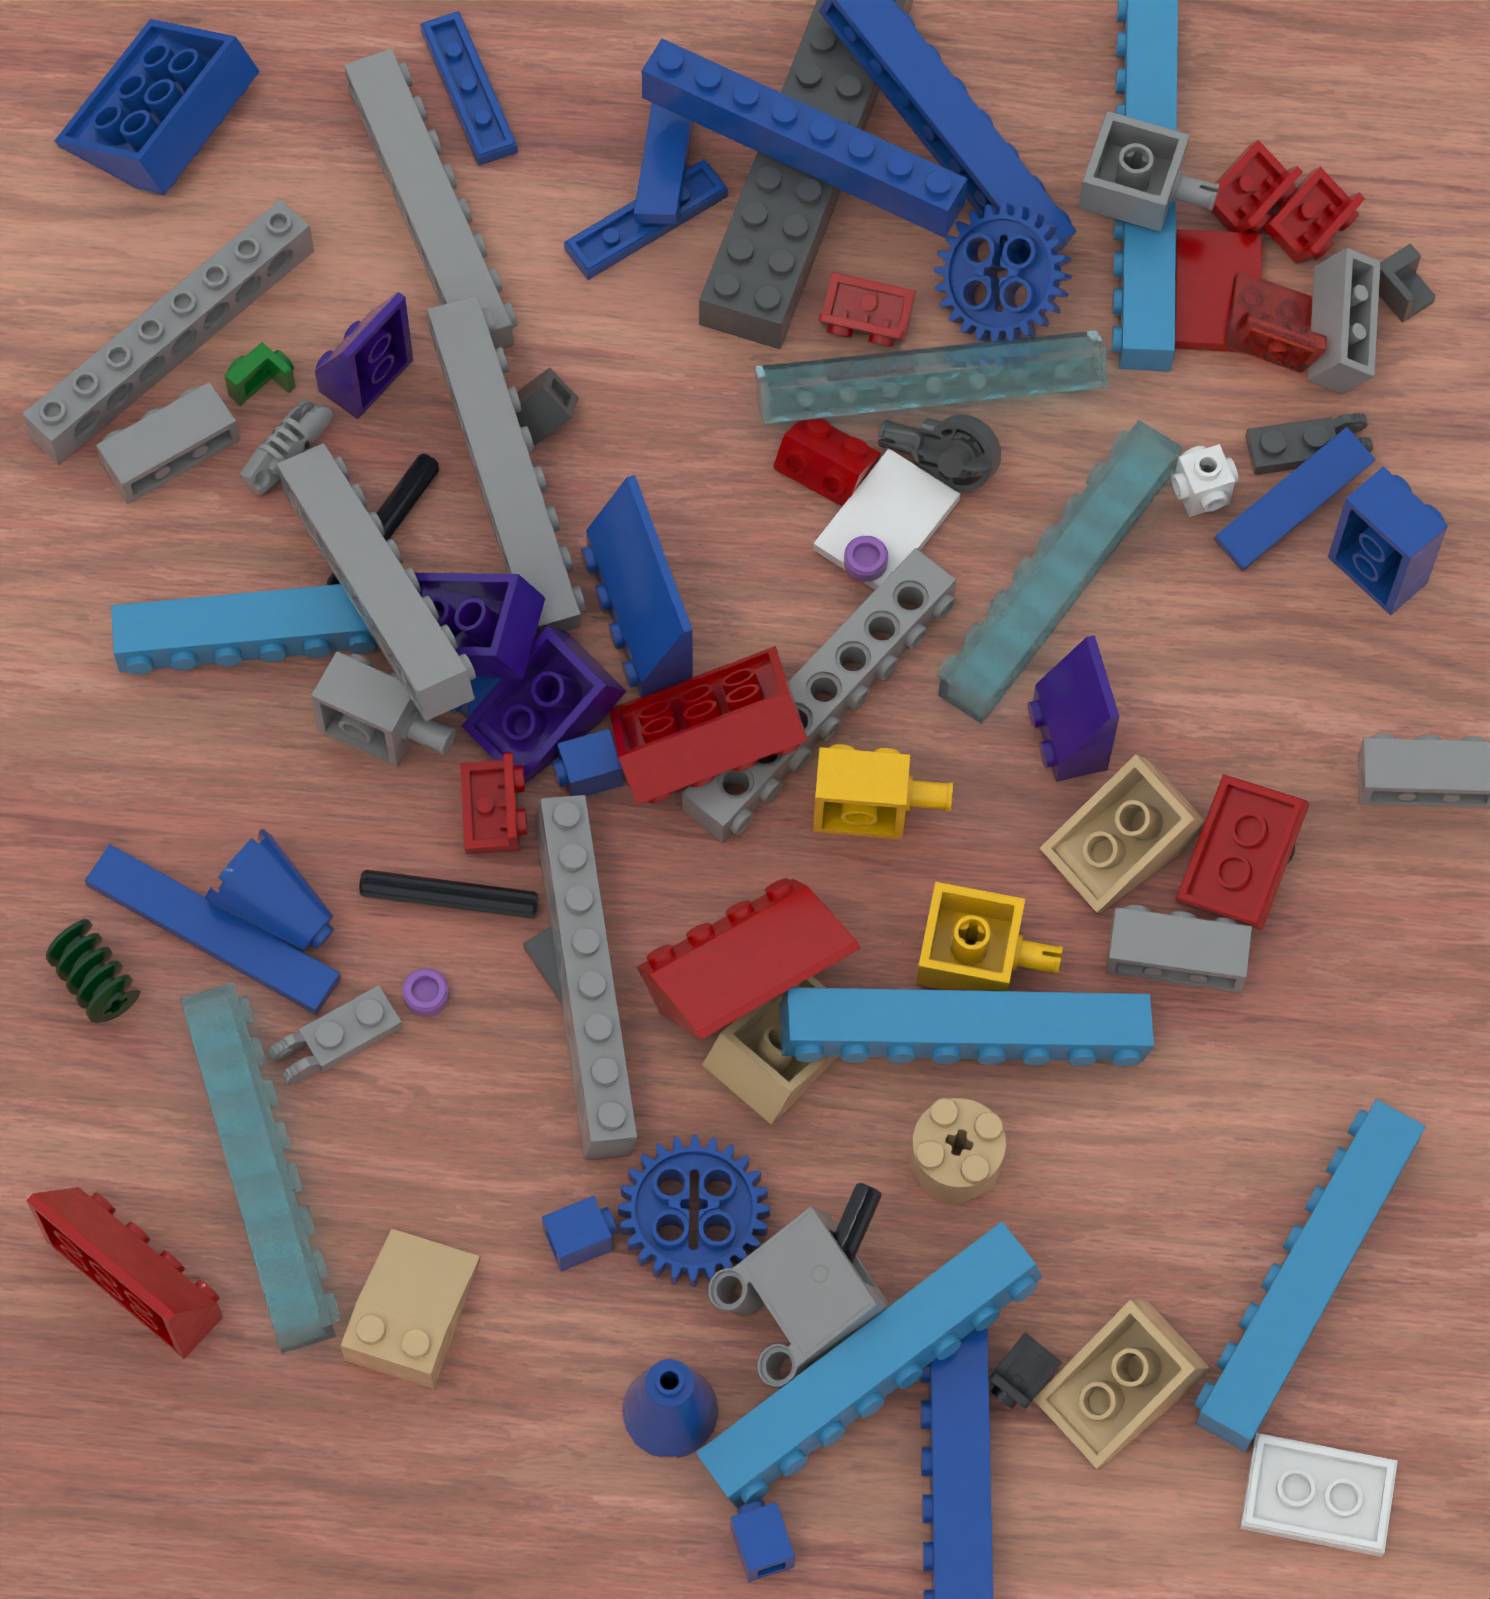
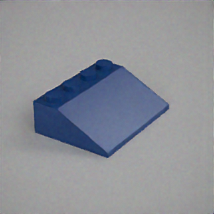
M150 19L54 141L62 149L134 188L165 195L168 189L176 183L178 176L192 158L199 153L202 145L212 132L223 122L226 114L236 101L247 91L250 83L260 71L236 36Z
M633 475L624 480L586 529L587 547L581 548V553L588 574L596 572L600 585L595 586L599 606L602 612L609 610L614 623L608 624L614 647L616 650L623 648L628 660L622 663L627 683L630 688L637 686L640 696H644L693 677V630L636 476Z

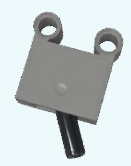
M864 1183L856 1184L838 1226L828 1212L810 1206L735 1267L722 1269L711 1278L708 1286V1295L711 1302L717 1308L740 1316H751L757 1313L764 1303L791 1343L790 1346L773 1344L765 1348L760 1354L757 1369L760 1378L766 1384L781 1389L890 1306L857 1256L859 1247L882 1197L879 1190ZM741 1282V1297L733 1303L731 1298L732 1290L737 1283ZM790 1357L792 1361L791 1372L786 1378L782 1379L780 1374L781 1365L785 1359Z

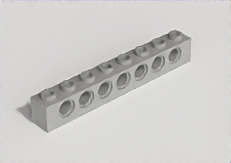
M281 199L22 413L30 439L60 465L313 253L310 226Z
M915 548L788 681L803 726L805 727L808 741L801 743L791 753L785 755L771 754L776 760L770 764L757 762L746 770H729L718 774L711 782L703 786H689L682 793V811L722 843L732 833L735 835L741 834L752 821L754 816L752 812L763 801L765 804L770 803L780 792L783 786L781 781L791 771L797 773L807 764L812 756V751L810 750L821 739L826 742L837 732L841 725V717L849 709L856 711L868 698L870 694L869 688L878 678L881 680L887 679L899 663L898 657L908 647L910 650L915 649L926 636L928 631L926 627L936 617L941 620L950 612L956 602V598H954L956 579ZM911 601L920 607L915 610H906L900 604ZM883 631L888 633L891 638L880 641L874 639L871 634ZM846 662H857L863 668L858 671H849L842 665ZM819 692H827L834 698L828 702H820L813 696ZM737 784L746 788L747 791L741 795H731L725 791V788Z

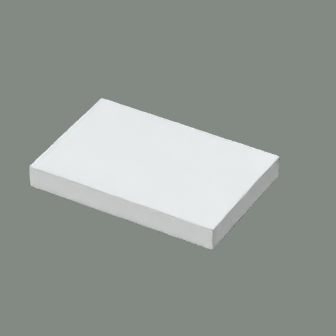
M888 448L858 486L852 497L847 500L813 543V550L845 570L844 552L851 540L859 536L878 538L884 543L888 551L887 569L877 580L863 582L876 590L915 548L921 551L960 501V493Z
M1256 1433L1240 1529L1382 1557L1385 1553L1398 1461Z

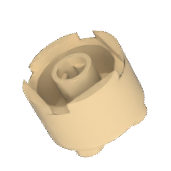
M942 1098L935 1101L922 1114L915 1126L910 1152L912 1171L923 1190L931 1197L950 1204L970 1202L971 1199L990 1191L999 1179L1006 1151V1137L1002 1120L985 1105L974 1100ZM955 1146L963 1148L960 1156L952 1154Z

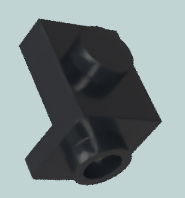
M1024 1332L989 1376V1380L995 1384L991 1392L1011 1409L1017 1403L1026 1409L1061 1365L1062 1361Z

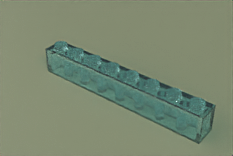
M1097 330L755 366L758 409L762 423L770 424L1107 388L1106 346Z
M1138 420L1130 432L1126 430L1121 431L1110 449V452L1113 454L1104 464L1099 461L1091 470L1086 480L1088 486L1081 495L1074 493L1070 497L1062 511L1064 518L1057 527L1053 525L1047 527L1038 541L1037 547L1040 549L1032 559L1025 557L1020 562L1013 574L1012 579L1015 581L1007 592L1003 589L997 592L989 604L987 611L990 614L982 624L975 622L970 627L962 642L965 645L957 657L952 654L949 655L940 667L937 677L940 678L938 696L979 723L983 724L1175 472L1178 458L1181 456L1182 446L1144 422Z
M234 982L181 997L180 1000L281 1353L334 1338L336 1335L332 1322L341 1320L334 1293L324 1295L320 1278L328 1276L321 1249L311 1252L307 1235L316 1233L309 1207H298L295 1192L303 1190L296 1163L286 1165L282 1150L290 1148L291 1145L284 1121L274 1123L270 1108L279 1104L272 1080L262 1081L258 1066L267 1062L260 1038L250 1039L246 1024L255 1022L248 997L246 995L238 998Z

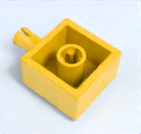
M844 744L832 745L829 748L819 747L813 832L903 839L906 811L910 812V807L939 809L951 812L953 782L942 783L913 780V775H909L910 755L901 754L895 749L880 748L874 752L860 751Z
M935 882L918 965L916 985L940 990L1008 991L1012 970L1017 971V967L1058 975L1063 946L1022 940L1023 935L1019 934L1025 904L1024 898ZM966 940H975V945L966 944Z

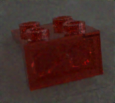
M1239 271L1234 276L1225 339L1226 348L1302 374L1326 351L1327 336L1311 331L1312 296Z

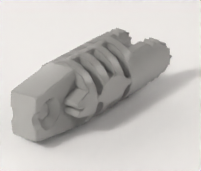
M303 399V401H300L280 422V426H277L272 431V435H269L264 440V444L261 443L241 471L240 476L252 492L263 495L280 480L276 464L309 449L324 432L325 428L328 427L329 423H331L334 414L332 409L321 404L317 406L309 400Z

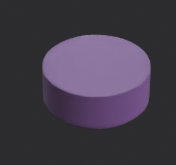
M859 536L848 543L844 552V567L852 578L861 582H871L877 580L885 573L888 565V551L881 540L873 536Z
M429 968L418 969L412 972L404 981L402 989L405 1005L412 1013L422 1017H429L438 1014L447 1005L449 1000L448 984L444 976L438 971Z

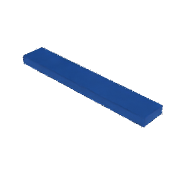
M109 844L85 879L87 887L315 1015L319 1013L341 979L340 973L268 932L212 905L204 896Z

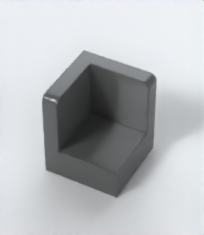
M1411 243L1380 263L1379 296L1402 323L1433 304L1435 300V294L1416 273L1421 255Z
M549 367L517 391L521 405V411L516 413L520 427L528 426L533 444H537L572 418L579 398Z

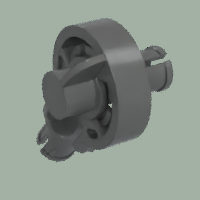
M953 415L946 418L943 422L927 418L921 423L920 429L885 420L878 434V437L885 438V440H878L879 447L912 454L915 462H918L917 466L919 468L931 471L936 479L956 491L967 492L980 488L996 473L1001 462V448L996 435L987 424L970 415ZM979 472L983 473V475L978 477H969L971 475L975 476Z

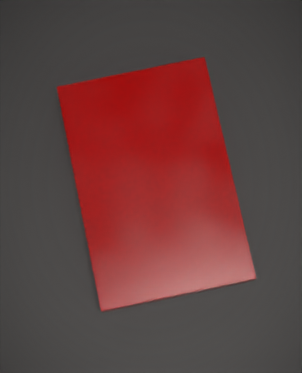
M1177 229L1175 349L1260 353L1262 233Z
M1223 774L1175 900L1180 904L1222 918H1231L1243 925L1262 930L1310 804L1308 801Z

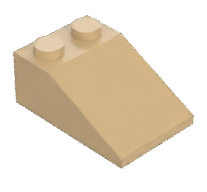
M1135 754L1040 847V850L1096 913L1100 914L1176 858L1200 835L1205 820L1152 761Z
M813 976L794 986L800 988H826ZM784 993L727 1026L719 1034L702 1064L703 1067L771 1125L793 1106L837 1059V1057L823 1056L818 1061L802 1062L796 1060L795 1056H782L779 1003Z
M391 1229L356 1302L340 1345L344 1360L434 1389L479 1265L480 1256Z
M1130 1299L1033 1400L1094 1467L1100 1469L1177 1403L1210 1367L1147 1300Z

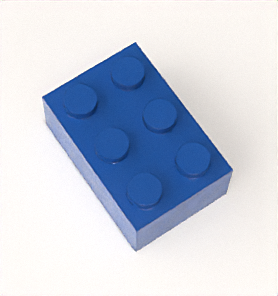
M1383 466L1346 498L1328 558L1389 615H1392L1428 583L1448 525L1435 507L1429 504L1425 505L1412 493L1411 487L1402 477L1392 475Z

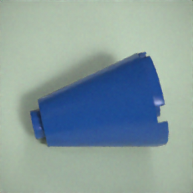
M261 829L258 833V841L260 843L258 844L251 838L218 876L223 881L218 887L219 892L217 893L210 887L205 899L212 905L303 951L310 945L317 950L334 931V928L329 925L333 915L274 837L265 829Z
M667 1359L654 1364L641 1373L626 1392L623 1402V1418L626 1430L634 1443L650 1455L658 1457L677 1456V1458L688 1456L701 1448L714 1432L718 1414L715 1393L709 1382L701 1374L680 1361Z

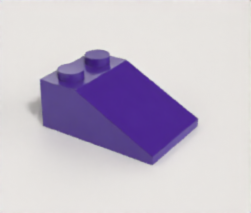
M399 292L371 310L362 321H355L346 331L344 340L334 351L329 350L324 353L316 365L315 374L318 391L356 419H359L413 361L406 297Z
M415 573L421 589L419 592L420 596L423 598L428 595L431 598L439 616L437 621L439 626L448 625L457 644L455 651L458 656L462 654L467 655L476 676L523 679L545 602V597L519 574Z
M546 626L533 642L523 679L502 678L461 726L494 760H504L503 753L513 752L515 766L523 765L526 784L558 758L557 743L585 736L602 721L627 691L569 633Z
M1095 635L1086 637L1037 682L1033 701L1028 702L1031 724L1033 728L1040 727L1044 740L1039 743L1042 762L1045 768L1052 767L1056 782L1108 770L1120 716Z

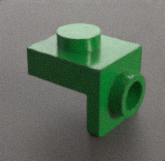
M261 342L249 354L238 357L229 366L227 373L224 375L228 395L241 406L270 379H273L285 391L290 393L296 387L293 375L294 366L280 350L273 352Z

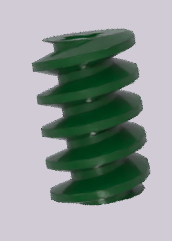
M83 919L66 928L53 940L46 952V960L52 967H56V974L61 980L66 981L67 989L71 994L76 995V1001L80 1007L87 1009L86 1015L91 1022H107L127 1011L138 999L140 991L125 992L131 986L132 978L129 975L115 978L121 972L123 966L119 961L105 964L111 958L113 952L109 947L95 950L101 944L102 937L99 933H92L86 936L92 928V923L89 919Z

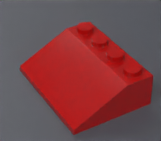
M776 646L617 705L610 710L618 759L637 805L646 801L649 803L663 801L670 797L673 791L689 785L691 787L703 786L711 782L716 775L729 770H746L755 765L758 759L774 753L776 755L791 753L801 743L808 741Z
M780 879L767 886L764 890L766 894L752 902L745 900L728 908L725 912L726 917L712 925L708 922L692 928L686 934L687 939L673 947L671 945H664L650 952L646 957L648 961L637 966V969L659 1013L702 1040L861 949L857 940L807 885L795 879Z
M75 1187L33 1193L26 1200L46 1242L183 1359L191 1353L223 1318L216 1303L220 1298L215 1291L201 1280L193 1284L181 1273L185 1270L184 1266L169 1252L164 1250L159 1255L147 1245L150 1241L147 1234L131 1221L124 1226L113 1216L116 1212L115 1208L99 1193L95 1192L90 1197L81 1188Z

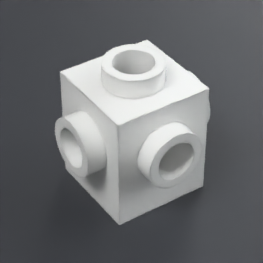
M1220 444L1208 448L1196 446L1187 450L1182 456H1179L1176 471L1172 475L1171 481L1176 497L1182 500L1188 516L1191 517L1230 505L1235 483L1238 482V473L1232 458H1225Z

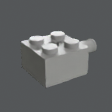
M1107 111L1083 179L1079 208L1161 232L1170 203L1180 200L1212 211L1220 184L1183 175L1184 170H1182L1185 161L1189 134Z
M336 651L311 695L318 732L397 768L412 741L435 750L444 756L449 751L455 738L456 729L449 728L432 719L425 722L395 672L389 675L375 669L369 660L360 655L352 654L349 657Z

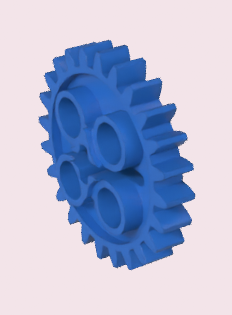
M1002 203L998 212L996 206L987 204L985 205L984 217L979 212L970 211L971 224L968 225L957 221L955 224L960 233L958 237L946 236V241L951 245L950 251L942 250L937 252V255L946 260L945 266L934 268V272L943 275L945 279L944 282L935 286V290L948 294L941 301L940 307L947 309L955 308L949 317V321L959 323L964 320L961 332L972 334L976 330V339L986 342L991 335L992 343L1003 344L1005 336H1007L1010 342L1019 343L1021 337L1020 330L1026 336H1036L1034 323L1048 327L1050 323L1045 313L1047 311L1060 313L1061 309L1054 300L1056 297H1068L1069 294L1059 287L1060 282L1072 279V275L1061 272V266L1071 261V257L1058 255V251L1066 244L1065 240L1059 238L1051 239L1057 229L1056 226L1051 224L1042 226L1044 216L1034 213L1029 217V208L1019 205L1014 213L1013 205ZM1004 236H1007L1008 239L1005 242V244H1003L1002 238ZM988 241L990 245L989 256L986 260L980 262L978 249L982 243ZM1028 242L1031 248L1030 257L1021 264L1018 259V251L1023 244ZM1006 268L1008 271L1007 277H1000L998 279V271H1004ZM984 284L987 288V296L982 304L977 305L974 296L975 291L980 285ZM1024 285L1028 293L1027 300L1022 306L1018 307L1015 303V294ZM1002 303L1003 309L1001 312H998L997 308Z
M693 1135L690 1147L684 1148L679 1138L674 1137L673 1151L667 1152L658 1143L656 1144L657 1159L652 1160L644 1154L640 1156L643 1172L629 1169L628 1179L635 1186H621V1196L630 1202L618 1204V1215L629 1218L620 1223L621 1234H634L627 1240L628 1251L642 1248L638 1256V1264L642 1266L653 1260L655 1262L653 1275L656 1278L668 1269L671 1270V1283L674 1285L682 1274H688L691 1287L696 1286L698 1275L705 1274L710 1283L711 1278L715 1275V1271L733 1268V1261L740 1263L747 1257L745 1249L754 1252L760 1247L761 1243L753 1235H767L768 1225L758 1219L770 1217V1206L760 1204V1202L768 1198V1189L766 1187H754L761 1180V1172L757 1170L746 1173L750 1158L744 1156L735 1162L733 1160L734 1145L732 1144L721 1153L717 1151V1138L713 1137L707 1147L704 1148L700 1147L698 1136ZM692 1172L699 1174L700 1211L698 1248L696 1250L689 1248L690 1174ZM674 1180L682 1184L684 1188L677 1195L669 1196L663 1194L659 1187L665 1181ZM713 1181H722L728 1184L730 1190L723 1196H713L705 1188ZM666 1225H675L682 1230L683 1234L676 1240L667 1241L662 1239L658 1232ZM719 1225L726 1228L730 1235L723 1241L716 1242L707 1238L704 1233L711 1226Z

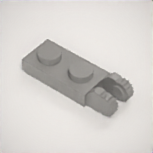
M378 985L300 1028L299 1033H292L271 1046L268 1052L274 1061H279L306 1047L309 1049L312 1056L299 1060L283 1072V1077L287 1084L292 1085L320 1070L322 1073L399 1031L402 1028V1022Z

